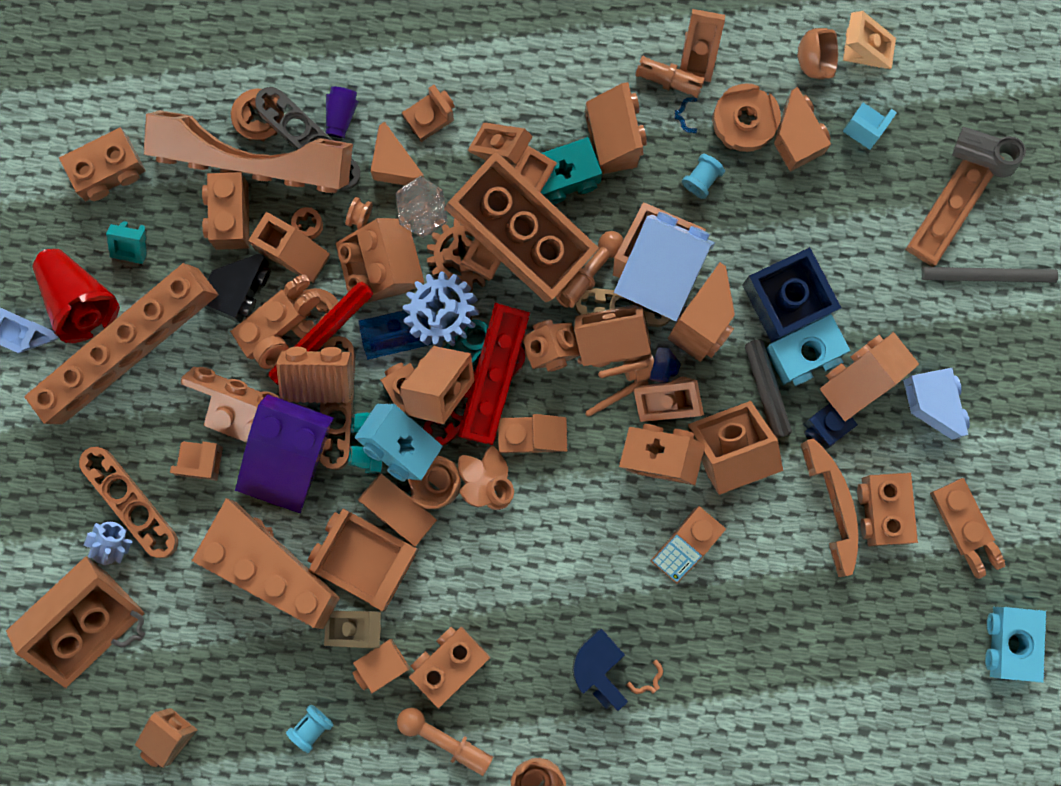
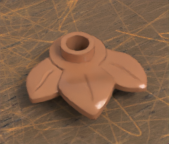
M490 446L485 452L482 461L467 455L459 457L458 472L461 479L466 483L459 492L463 499L474 507L487 505L493 510L506 508L514 497V488L507 479L508 466L499 451L494 446Z

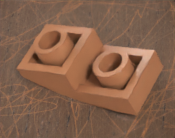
M381 473L358 498L360 503L414 547L437 521L436 518L415 503L410 496Z

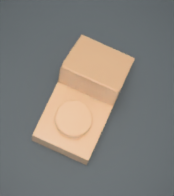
M864 11L851 13L849 27L846 31L843 61L892 69L896 38Z

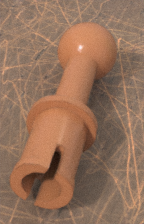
M608 231L600 237L598 251L583 269L581 268L557 294L556 299L562 306L573 308L586 290L593 289L595 286L594 275L609 258H615L624 240L621 234L615 231Z
M416 708L404 709L397 718V727L403 735L409 737L420 735L453 754L450 762L454 763L456 760L484 776L493 756L466 741L467 737L464 736L462 741L459 742L426 723L423 713Z

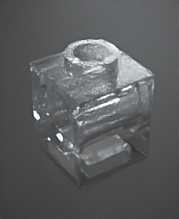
M419 176L395 192L399 224L418 236L424 238L448 222L447 213L444 209L443 190L425 178Z

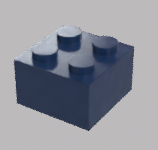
M810 247L749 275L742 284L771 343L831 314L833 316L841 309Z

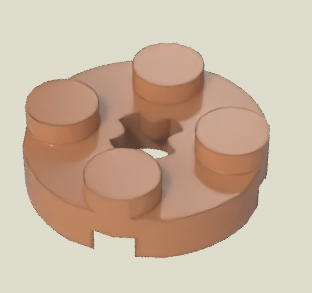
M739 84L729 88L718 100L712 117L713 127L718 138L722 140L727 148L750 152L761 149L773 139L780 124L781 113L776 99L770 93L767 95L764 91L759 90V86L754 84ZM742 111H747V114L750 116L754 115L755 120H752L750 125H745L739 121L738 118L741 117Z

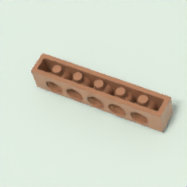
M182 263L34 387L24 398L44 424L65 423L219 294L199 268Z

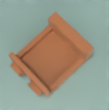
M343 508L340 514L335 512L328 521L325 531L329 532L324 543L322 545L317 543L310 553L308 562L312 564L308 571L352 593L380 611H385L419 550Z

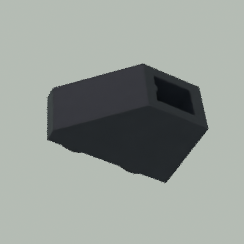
M258 253L212 270L208 281L219 295L204 308L237 323H241L244 317L251 315L256 306L255 293L259 286L264 287L271 273V269L268 268L270 263L265 256Z

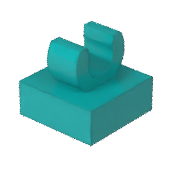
M125 221L119 226L111 224L106 232L110 258L143 264L147 254L145 225H140L137 230L128 228V222Z

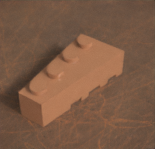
M228 498L224 501L192 559V562L313 628L324 629L340 599L321 579L308 571V567L304 566L291 551L275 539L241 505Z

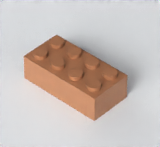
M497 151L489 157L444 207L449 214L545 303L553 300L599 249L596 244Z

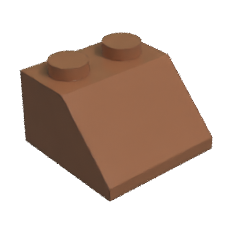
M751 401L688 424L690 432L694 433L693 439L705 445L702 463L708 478L719 495L783 471L778 439Z

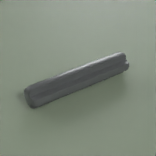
M762 339L750 341L745 345V350L770 429L776 438L788 436L791 434L792 429L764 341Z

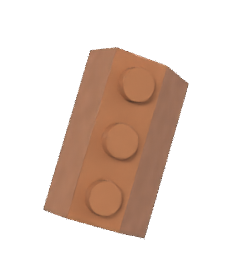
M720 262L667 338L699 362L706 355L712 358L734 330L729 325L735 313L727 270L724 264Z
M85 556L9 627L6 632L18 656L67 688L112 645V639L117 640L138 620L130 615L132 610L142 616L145 613L105 570Z

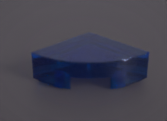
M658 347L650 374V379L654 382L666 383L669 381L670 376H676L680 369L681 363L669 348Z

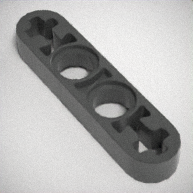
M265 87L256 95V110L260 117L295 150L320 138L332 140L281 90L275 87ZM267 97L269 100L277 98V107L281 112L285 113L287 108L291 111L283 116L280 123H277L275 120L279 119V113L273 108L265 110L264 98ZM291 119L301 120L306 127L304 133L299 136L289 134L286 130L288 121ZM352 158V180L349 181L348 185L339 190H350L359 182L360 168Z

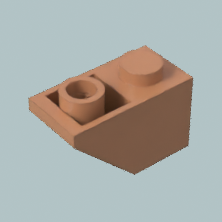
M798 87L791 91L786 100L774 145L790 172L825 154L831 145L828 129L824 124H819L814 115V107L808 96H803Z
M268 212L264 214L248 240L255 251L297 275H306L311 283L315 282L330 257V253L298 229Z

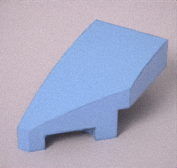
M0 308V346L19 354L59 338L53 330Z

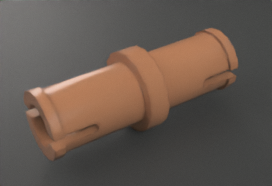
M642 56L640 60L641 65H638L636 71L637 77L662 84L663 89L666 90L673 88L693 95L696 98L699 97L700 89L705 81L704 77L679 70L678 65L671 63L668 66Z

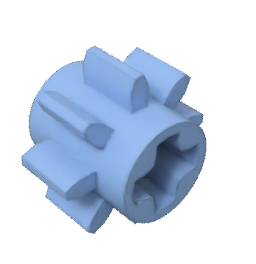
M105 522L101 525L98 523L94 524L92 532L87 533L84 546L91 548L88 557L103 565L112 564L115 561L121 563L124 554L129 552L132 543L131 540L125 539L127 529H124L115 522Z

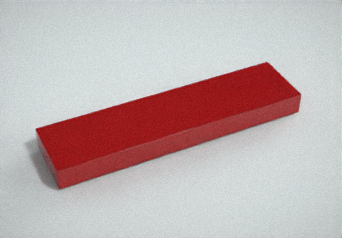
M495 303L475 372V381L471 386L459 429V437L493 445L530 312Z

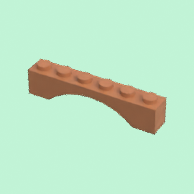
M162 110L146 114L144 155L156 157V162L176 164L177 161L188 162V167L192 169L206 170L210 166L220 168V173L252 174V179L259 181H272V178L283 179L285 185L292 187H304L305 183L317 185L318 191L326 193H336L337 189L349 184L353 148L351 143L320 138L290 153L276 155L253 154L235 149L218 140L206 131L193 116Z

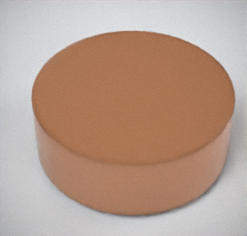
M269 336L257 344L253 351V356L261 368L272 369L276 365L281 352L286 351L289 347L282 337Z

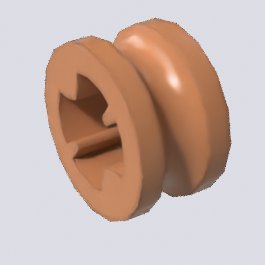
M355 197L349 207L345 224L349 227L353 224L357 225V229L365 226L372 212V202L362 203L361 198Z
M304 207L297 210L292 216V226L311 240L321 234L323 221L316 210ZM308 216H312V221L316 223V226L309 227L307 232L302 231L303 227L299 224L300 220L306 221Z

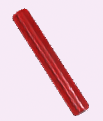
M364 282L357 283L294 347H303L307 351L317 352L373 296L371 288ZM275 365L268 375L278 385L277 366Z

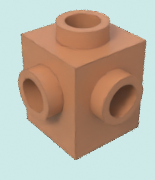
M545 320L533 325L534 331L523 337L525 354L530 361L532 369L546 367L548 372L556 371L566 367L567 361L580 356L572 323L553 324L552 320Z

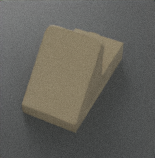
M333 611L325 625L324 646L380 648L381 612Z

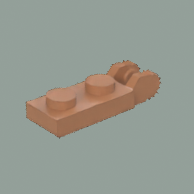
M303 274L293 278L292 281L285 285L284 290L281 289L230 331L247 358L255 359L253 351L260 341L269 336H284L305 319L304 316L321 301L320 295L314 290L307 292L296 302L293 301L309 287L310 280L306 275Z
M960 478L930 492L960 554L965 556L974 576L978 579L986 576V569L980 557L974 551L982 546L995 569L999 570L1005 567L1006 563L1002 553L993 542L995 539L965 479Z

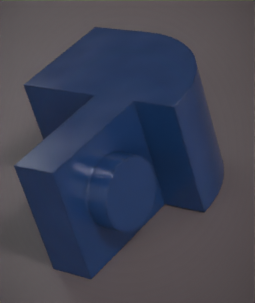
M598 628L578 648L573 660V677L577 687L583 694L594 685L597 690L592 694L606 710L612 705L619 711L628 701L604 674L619 662L625 654L601 628Z

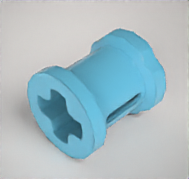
M701 154L698 158L699 164L690 176H685L681 182L686 189L697 197L705 199L709 194V187L717 177L723 176L725 169L712 156Z
M311 704L306 708L307 714L294 728H289L286 732L290 740L306 753L313 749L312 744L326 729L330 730L333 727L331 720Z

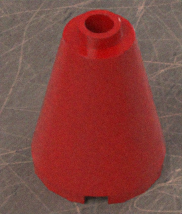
M45 249L36 256L32 268L53 332L64 343H79L94 337L91 333L93 329L100 324L105 329L116 319L120 309L116 297L60 249Z

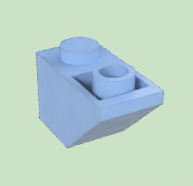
M952 368L912 375L903 380L911 414L951 440L969 435L967 430L970 426L967 411L962 409L959 398L961 395V383L959 378L954 376Z

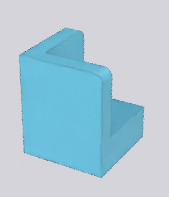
M863 102L842 132L870 150L897 112L891 109L886 116H883Z

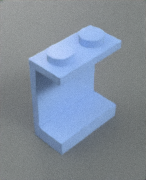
M659 212L657 216L649 215L646 217L614 293L677 322L686 309L687 305L685 303L707 254L713 249L715 242L708 240L710 234L694 226H690L688 231L676 225L678 219Z

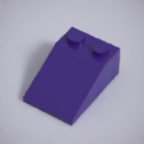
M267 394L258 404L247 438L235 491L301 514L334 418Z

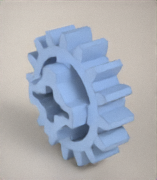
M440 272L437 280L430 274H427L426 284L423 285L416 281L417 292H407L406 294L412 301L411 304L403 305V310L410 314L404 319V323L412 327L410 333L416 338L420 337V341L427 346L433 341L435 346L442 347L444 340L451 346H454L457 335L463 339L467 338L464 331L466 326L469 328L475 327L470 317L479 314V311L472 306L478 299L473 293H469L472 288L465 281L461 283V279L455 274L449 279L444 272ZM451 291L458 294L461 302L453 300ZM421 318L428 320V325L431 326L430 329L423 325Z

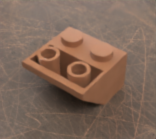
M626 82L587 101L584 113L590 141L602 174L637 168L639 159L643 156V146L647 145L644 126H638L636 114L639 113L638 97L636 93L630 92L629 83Z
M377 218L336 242L347 291L349 292L357 283L364 282L373 291V296L366 303L404 294L416 288V281L421 284L425 283L408 219Z

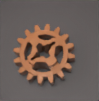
M455 218L454 227L449 228L445 223L441 224L443 233L441 235L435 232L432 233V239L436 244L427 245V252L434 255L427 258L428 266H436L432 271L433 278H438L439 273L444 272L450 279L453 273L449 272L446 268L453 267L461 272V276L457 275L461 279V283L465 281L472 288L470 292L473 291V283L476 282L483 288L485 286L484 278L460 264L459 243H462L463 249L467 252L473 241L468 239L466 235L474 236ZM451 238H454V241L451 243L449 248H445L442 251V248L445 245V243Z

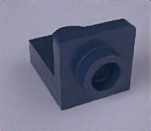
M831 403L827 404L803 423L807 428L804 431L807 439H815L825 450L858 425L852 417L844 421Z

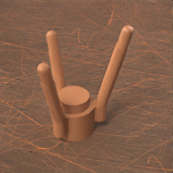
M645 355L642 359L636 361H627L626 359L612 361L624 362L622 366L600 371L598 373L600 378L625 373L627 380H634V383L588 409L585 413L586 416H592L634 392L633 389L638 386L649 385L648 379L657 376L652 355ZM581 358L577 361L579 364H582Z

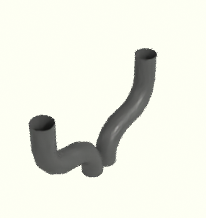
M133 610L130 613L131 616L138 619L136 627L138 635L129 637L125 642L112 639L111 644L117 647H126L134 640L141 641L145 636V632L142 631L144 624L142 615Z

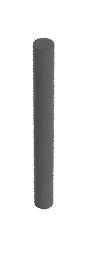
M922 267L921 269L922 280L1056 283L1058 281L1057 269Z

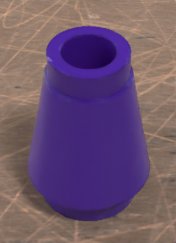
M332 86L330 94H326L325 133L328 136L345 138L359 103L356 100L357 92L343 87Z

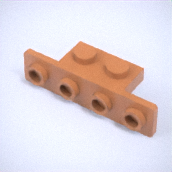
M193 367L181 379L182 385L211 396L204 426L247 442L258 404L267 394L279 398L274 393L260 392L247 387V384L243 381L229 380L216 375L213 370L206 367ZM297 404V405H299V406L308 408V407L305 406V405Z

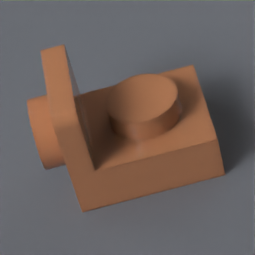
M435 85L428 88L429 95L402 112L403 118L420 142L454 121L452 109L455 108L452 99L446 91L440 93Z

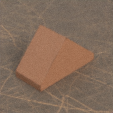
M385 122L380 124L371 166L373 180L418 188L425 185L423 173Z

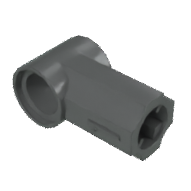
M963 126L952 156L987 167L992 174L1004 178L1015 173L1025 157L1026 148L1024 143L1016 137L1008 136L1001 139ZM1000 153L1009 154L1013 161L1002 159Z

